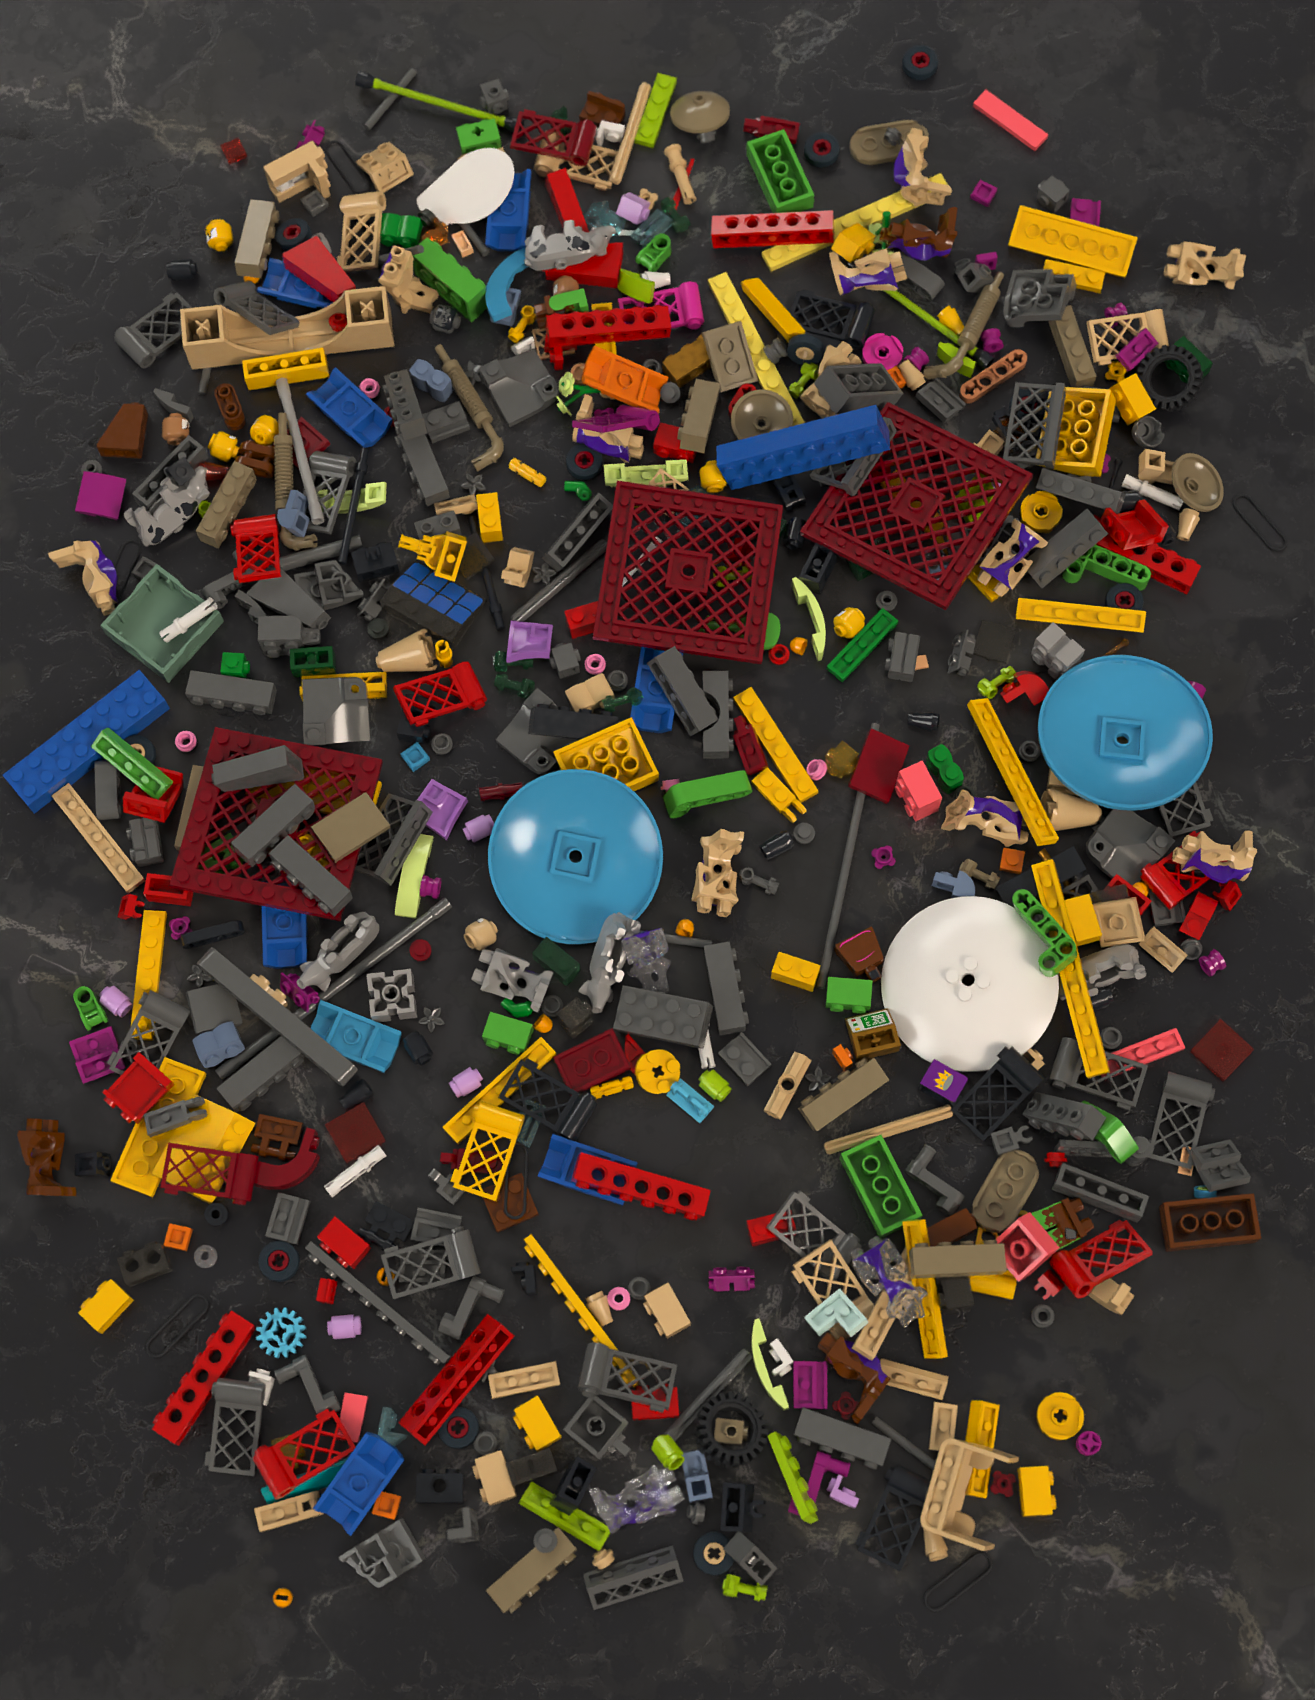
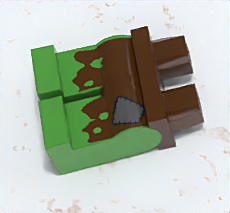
M584 288L557 294L551 298L550 295L544 296L545 303L534 305L539 330L546 328V315L553 313L570 314L575 311L581 313L589 312Z
M1066 1198L1031 1213L1045 1231L1054 1228L1047 1233L1060 1247L1058 1250L1082 1239L1087 1235L1086 1233L1094 1228L1089 1217L1079 1220L1076 1215L1077 1212L1084 1209L1080 1198L1071 1200Z

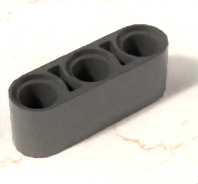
M900 251L903 262L901 266L905 268L907 279L899 282L925 300L932 301L944 287V281L925 266Z
M107 760L95 761V799L98 820L121 818L120 771Z

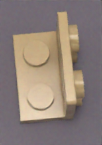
M390 142L379 145L376 150L364 154L361 159L356 161L357 165L370 175L376 190L383 193L414 175L405 154Z

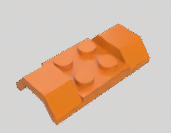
M594 346L586 360L581 380L583 384L598 389L600 393L634 407L655 410L659 413L660 391L662 386L667 383L669 377Z

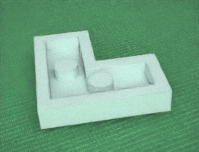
M840 1288L804 1317L819 1336L838 1322L848 1335L852 1337L869 1323L866 1317Z

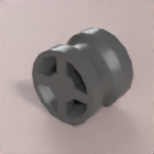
M775 338L771 345H766L763 348L768 359L774 364L779 362V358L788 355L787 347L779 338Z

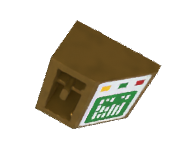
M888 1008L845 1018L856 1061L864 1057L868 1059L900 1050L901 1044L897 1029Z

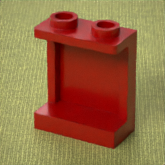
M1145 499L1139 500L1133 511L1116 514L1110 507L1105 508L1099 522L1122 550L1162 542L1169 527Z
M157 767L173 781L172 785L158 800L150 797L135 784L132 792L126 791L123 796V812L165 823L183 790V774Z
M140 1052L134 1056L133 1059L135 1061L108 1090L104 1089L102 1091L106 1096L104 1098L106 1103L113 1109L117 1105L122 1110L120 1115L130 1123L133 1120L137 1124L144 1118V1114L149 1113L175 1085Z

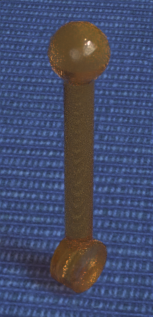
M1127 638L1122 639L1120 644L1103 656L1112 655L1121 647L1128 646L1129 640Z

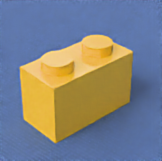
M857 222L839 233L831 249L851 263L872 251L875 246L873 242L876 236Z
M1136 373L1109 388L1116 398L1115 405L1127 426L1156 410Z
M497 492L476 495L482 543L503 541Z
M1086 894L1065 900L1076 945L1080 946L1099 941L1102 937V932L1090 895Z
M778 952L771 978L813 992L821 965Z
M112 1279L100 1284L95 1296L92 1299H86L80 1307L81 1310L78 1312L101 1334L134 1301Z
M539 1396L514 1409L516 1416L513 1419L519 1429L524 1427L528 1434L524 1438L531 1450L535 1448L539 1452L562 1438Z
M1048 1466L1022 1467L1017 1469L1022 1517L1052 1515L1053 1510H1056L1055 1495H1051L1050 1486L1054 1485L1052 1471L1048 1470Z

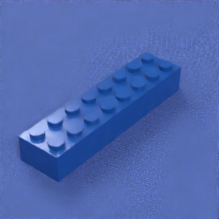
M872 405L716 446L717 467L731 490L740 489L745 486L890 450L889 429L877 405Z
M138 670L3 774V777L35 814L53 800L51 795L68 783L70 785L74 784L95 767V761L105 759L91 747L102 730L110 728L124 740L127 737L137 735L168 711L170 707L144 674Z

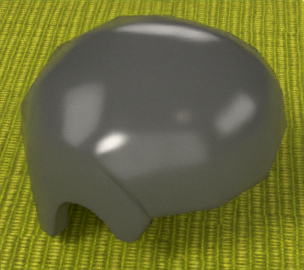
M1145 415L1134 422L1132 428L1133 440L1141 447L1151 448L1161 444L1165 436L1161 431L1162 424L1152 416Z

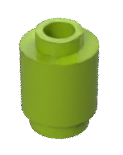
M714 1069L710 1072L706 1070L698 1079L700 1081L699 1087L719 1102L723 1101L732 1090L728 1086L729 1083Z
M660 1435L654 1439L651 1449L663 1466L669 1468V1470H675L680 1467L684 1462L683 1452L670 1435Z

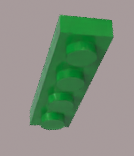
M882 608L827 665L826 669L843 682L897 626L898 620Z

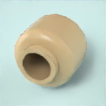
M480 918L466 927L464 939L471 949L475 948L481 951L496 941L498 930L492 921L489 922L484 918Z

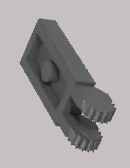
M199 1096L186 1101L182 1100L144 1114L147 1135L153 1137L192 1123L191 1121L206 1118L207 1111L205 1109L189 1112V1108H197L205 1103L204 1097Z

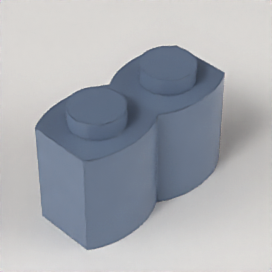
M418 359L410 368L412 383L418 389L429 392L434 399L445 402L452 394L453 388L450 377L443 371L434 370L433 366L427 361Z
M233 1021L223 1023L213 1031L202 1033L192 1040L204 1068L216 1066L225 1058L235 1057L245 1049Z

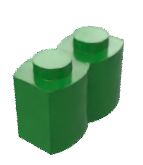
M382 213L380 243L385 246L399 244L404 248L419 245L423 226L421 218Z
M943 744L929 750L926 758L928 769L937 777L940 788L949 795L962 786L964 780L962 770L953 762L950 751Z

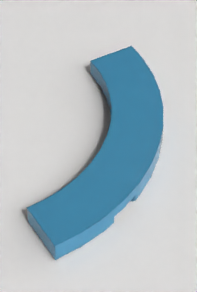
M526 247L507 257L495 269L487 283L486 304L489 315L494 322L512 315V310L507 302L506 292L514 280L513 277L528 267L524 263Z

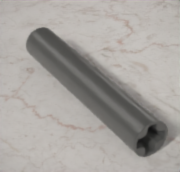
M360 535L351 538L349 553L363 547ZM342 540L280 557L281 568L283 571L337 557L340 555Z

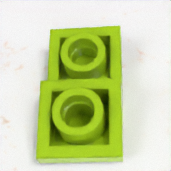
M620 269L617 289L632 298L650 304L653 301L655 282L640 278L638 273Z
M939 342L937 356L946 364L956 356L959 348L950 343ZM965 356L963 365L957 372L971 378L976 362Z

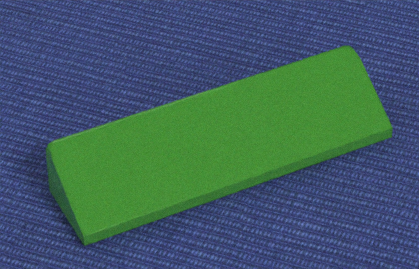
M110 728L102 730L91 745L96 752L154 799L159 800L173 783L168 776Z

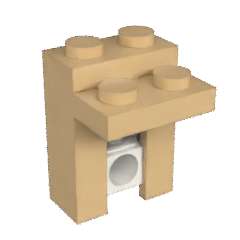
M313 141L263 166L269 188L279 203L312 185L316 187L324 198L330 196L329 187L331 185L327 179L328 173L326 169L328 166L324 160L325 154L320 146L316 147Z

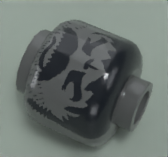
M442 304L432 309L429 323L432 324L434 330L447 334L452 333L455 328L458 329L461 322V317L458 316L456 308Z

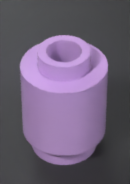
M489 814L486 816L481 815L466 822V828H463V832L467 840L472 839L473 842H476L491 835L494 822Z
M115 986L105 987L99 995L101 997L99 1002L115 1016L118 1015L121 1018L133 1006L130 999Z
M469 1067L454 1076L448 1084L457 1098H459L460 1096L468 1095L482 1086L480 1081L483 1078L476 1068L472 1070Z
M354 1314L332 1316L331 1321L327 1323L328 1335H333V1339L354 1338L356 1335H361L360 1316H354Z

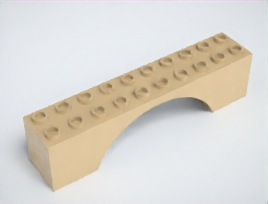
M385 286L346 290L331 305L319 311L295 317L300 320L298 328L273 335H268L239 313L233 312L222 305L180 309L183 348L192 369L242 364L243 360L324 348L325 354L394 346L391 309ZM335 313L347 315V325L341 332L332 330L329 325V317Z

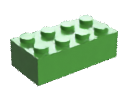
M783 129L748 141L747 157L772 213L802 212L813 208L814 193L785 130Z
M427 237L419 244L424 247V252L413 255L414 274L430 288L437 290L445 301L456 308L466 319L473 322L487 308L485 298L486 285L481 279L474 278L467 267L460 266L453 255L450 253L446 254L436 241L432 242Z
M878 1135L840 1154L839 1159L880 1239L902 1229L903 1221L920 1220L923 1215L882 1135Z

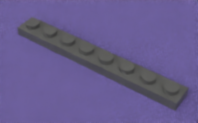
M310 1242L305 1247L309 1252L308 1258L317 1265L319 1262L323 1263L326 1266L324 1271L334 1279L337 1276L344 1281L341 1285L350 1293L354 1290L361 1295L359 1300L368 1308L371 1305L377 1308L376 1314L385 1322L390 1319L396 1325L393 1328L403 1337L407 1333L413 1338L411 1343L420 1351L425 1348L430 1353L428 1358L437 1365L441 1362L444 1365L448 1363L451 1359L449 1355L313 1242Z

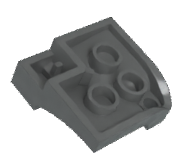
M1052 269L1013 270L1004 302L1003 312L1006 324L1010 327H1024V323L1027 321L1062 320L1068 302L1074 299L1077 287L1074 274L1054 275Z
M534 348L508 359H495L479 367L482 380L509 427L548 408L557 400L556 396H559L557 382L551 377ZM548 387L552 388V390L546 391L545 389Z
M358 677L302 679L304 744L326 745L371 740L368 689L363 679ZM357 685L359 692H353L352 686Z
M537 688L523 702L519 712L498 736L496 742L528 769L536 774L545 775L551 773L559 766L553 751L578 740L528 734L531 708L537 707V704L550 705V709L558 710L553 700ZM539 761H546L544 764L538 763Z
M1112 809L1088 839L1086 853L1089 859L1108 877L1113 879L1118 874L1133 886L1141 880V869L1149 863L1154 865L1164 856L1175 840L1163 829L1149 823L1132 810ZM1096 844H1100V851L1097 850Z

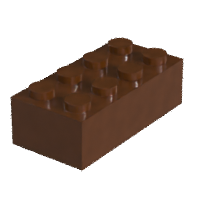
M1254 1193L1163 1202L1159 1206L1166 1252L1256 1243L1261 1239Z

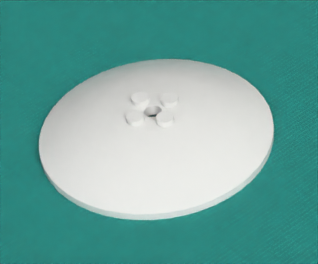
M957 897L940 901L925 908L901 928L892 941L884 960L881 993L884 1008H888L895 1023L898 1036L914 1053L930 1063L936 1059L955 1071L978 1072L989 1070L999 1060L997 1055L1005 1046L1008 1049L1013 1046L1023 1055L1041 1038L1050 1024L1056 1009L1059 994V974L1047 977L1041 973L1038 960L1040 955L1048 949V946L1016 912L1014 907L985 897ZM1051 960L1046 961L1043 966L1051 968L1055 965V962ZM969 974L975 978L971 986H965L962 983V978L965 975Z

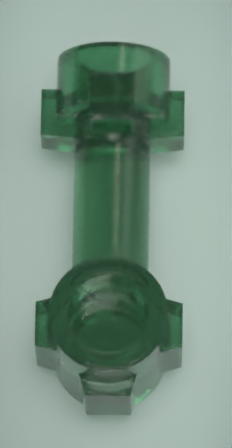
M666 197L660 202L663 213L668 212L673 219L671 225L676 233L686 231L691 225L686 215L680 216L674 208L676 202L671 200L670 197Z
M504 651L496 652L495 657H493V667H495L497 672L507 671V666H523V669L533 668V658L507 663V653Z
M503 673L502 675L497 674L495 678V687L502 691L505 687L519 691L518 696L523 699H527L535 691V682L530 679L524 678L522 683L507 679L508 675Z
M633 687L628 690L626 695L613 699L609 695L602 699L605 711L614 712L616 706L631 703L634 706L640 705L643 695L639 689Z

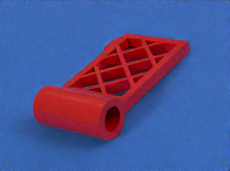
M276 514L234 520V524L230 525L232 537H236L237 568H233L234 580L244 583L281 577L279 527ZM273 537L268 544L263 542L265 538ZM243 541H252L247 547L241 544ZM257 545L263 547L259 552L253 550ZM271 551L274 554L269 558L263 556L266 552ZM247 554L253 556L249 561H246L242 558H244ZM259 559L264 562L259 567L254 565ZM269 565L276 568L273 571H265ZM248 568L254 570L251 574L243 575Z
M467 661L461 662L451 669L393 687L410 725L415 724L416 727L428 724L429 719L467 707L478 710L484 707L487 701V697L474 670ZM448 676L451 681V687L449 688L438 683L439 680ZM427 683L434 686L432 693L430 694L419 689L421 684ZM436 688L448 693L445 700L433 695ZM408 689L415 692L412 700L403 696L401 690ZM417 694L429 698L426 706L414 701ZM452 694L458 697L461 703L453 704L447 701L449 695ZM431 700L442 704V708L439 710H434L428 706ZM411 706L424 710L423 714L413 717L410 710Z
M1193 831L1189 835L1197 837L1200 832L1196 833ZM1173 852L1157 864H1147L1140 871L1142 873L1140 876L1142 881L1168 910L1174 908L1184 898L1211 879L1205 874L1204 878L1194 876V870L1190 871V875L1180 874L1181 864L1172 861ZM1165 863L1175 864V873L1169 872L1163 865ZM1180 879L1190 881V888L1188 890H1185L1180 885Z
M1118 1220L1109 1225V1230L1070 1251H1056L1051 1256L1050 1265L1076 1298H1083L1096 1285L1151 1256L1152 1250L1127 1220L1123 1222ZM1125 1229L1130 1234L1129 1239L1117 1238V1233ZM1103 1241L1111 1242L1109 1250L1097 1248L1098 1244ZM1115 1243L1127 1245L1126 1252L1114 1251ZM1131 1246L1143 1249L1139 1254L1129 1253ZM1082 1252L1092 1253L1090 1260L1080 1259L1078 1255ZM1095 1255H1108L1106 1263L1094 1261ZM1112 1256L1124 1258L1123 1262L1119 1265L1110 1264ZM1092 1267L1104 1268V1273L1095 1277L1091 1273Z
M327 1408L316 1415L317 1420L273 1446L267 1447V1445H263L255 1450V1456L252 1459L275 1499L286 1496L297 1486L351 1455L356 1448L335 1410L330 1412ZM331 1418L337 1424L335 1434L322 1431L324 1422ZM307 1432L317 1434L314 1446L301 1443L303 1435ZM320 1435L333 1437L330 1450L317 1447ZM336 1438L346 1440L350 1446L344 1452L333 1451ZM287 1444L297 1446L294 1458L284 1456L280 1448ZM300 1447L313 1450L310 1462L297 1459ZM316 1451L329 1453L326 1463L322 1465L313 1463ZM295 1463L308 1466L306 1475L299 1479L296 1478L293 1472Z

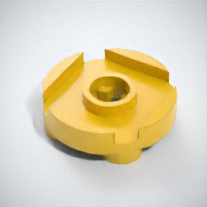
M1035 492V494L1026 496L1021 504V523L1034 532L1050 533L1061 520L1062 506L1060 507L1056 496L1049 492ZM1043 508L1046 515L1040 516L1035 510Z
M661 1049L651 1050L638 1059L635 1066V1075L640 1087L652 1094L667 1093L671 1090L672 1084L679 1080L680 1064L668 1051ZM658 1066H661V1071L663 1072V1075H659L657 1078H655V1073L652 1071L653 1067L657 1068Z
M1057 1392L1045 1397L1039 1404L1036 1419L1040 1431L1055 1440H1066L1073 1437L1081 1429L1084 1421V1412L1073 1396ZM1059 1410H1062L1063 1415H1066V1420H1062L1061 1423L1057 1422V1418H1054V1413H1058Z

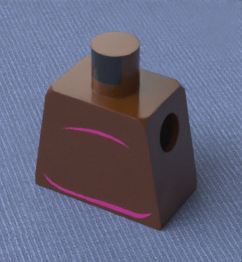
M872 926L835 945L834 952L854 977L865 973L868 980H872V983L882 977L877 967L883 964L884 958Z

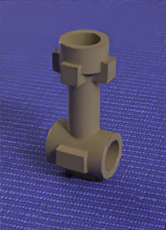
M970 859L962 862L959 868L960 871L966 873L970 878L974 877L985 882V887L988 889L996 888L1000 880L996 873L992 872L991 875H988L976 869L978 864Z

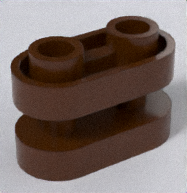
M221 384L215 389V398L225 424L230 430H240L244 427L246 419L235 389L230 384Z
M252 440L241 442L238 452L242 456H237L235 462L252 468L255 476L272 478L275 471L274 466L271 465L275 463V446L259 445Z

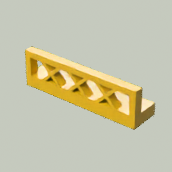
M386 672L302 676V679L336 677L367 679L365 683L368 689V699L387 698ZM375 678H382L381 683H370ZM353 685L352 691L355 693L359 692V687ZM301 686L300 697L303 701V687Z

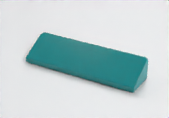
M348 1458L337 1462L297 1486L292 1492L280 1499L274 1498L268 1486L261 1489L262 1495L269 1505L328 1487ZM306 1473L297 1475L296 1478L299 1479L306 1475Z

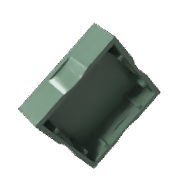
M156 564L138 583L133 593L120 603L100 626L109 638L169 683L220 627L224 620L220 612L214 610L187 628V632L184 634L180 633L171 639L170 642H165L163 639L169 633L161 637L160 631L171 625L174 619L183 617L205 600L188 591L175 577Z

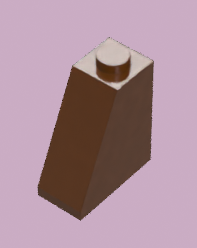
M137 402L122 405L97 443V449L101 456L142 459L148 418L144 405Z

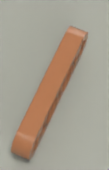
M1014 350L964 383L960 389V399L964 403H973L1021 371L1027 362L1026 353L1022 350ZM1014 357L1016 359L1021 358V363L1019 361L1013 363ZM998 367H1004L1007 370V373L1004 375H999L996 372V369ZM988 378L991 384L983 386L980 383V379ZM966 390H967L968 392H970V391L973 390L972 396H971L970 394H967V395H966V394H965Z

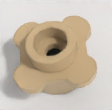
M647 189L640 190L639 197L648 199L646 200L650 202L648 209L651 210L654 202L658 200V195L648 192Z

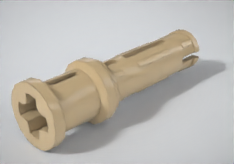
M678 144L670 145L664 150V154L670 162L669 169L675 174L684 204H692V200L695 202L696 197L685 169L687 163L682 157V148Z

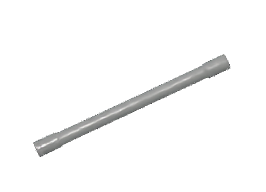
M279 378L276 380V386L284 413L287 414V424L290 436H292V443L309 504L308 509L312 523L318 525L324 522V516L307 460L291 399L289 383L286 378Z

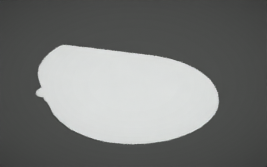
M495 148L478 149L466 154L417 198L419 209L421 211L429 209L435 214L436 221H442L445 226L449 223L465 224L485 218L502 204L512 187L514 179L512 160L505 152Z

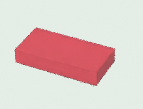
M345 1393L340 1421L352 1441L359 1443L368 1397Z

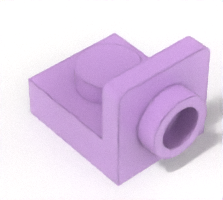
M838 1474L836 1479L832 1477L827 1491L830 1492L829 1498L855 1509L859 1501L855 1497L856 1493L844 1487L842 1491L838 1489L843 1477L842 1475Z

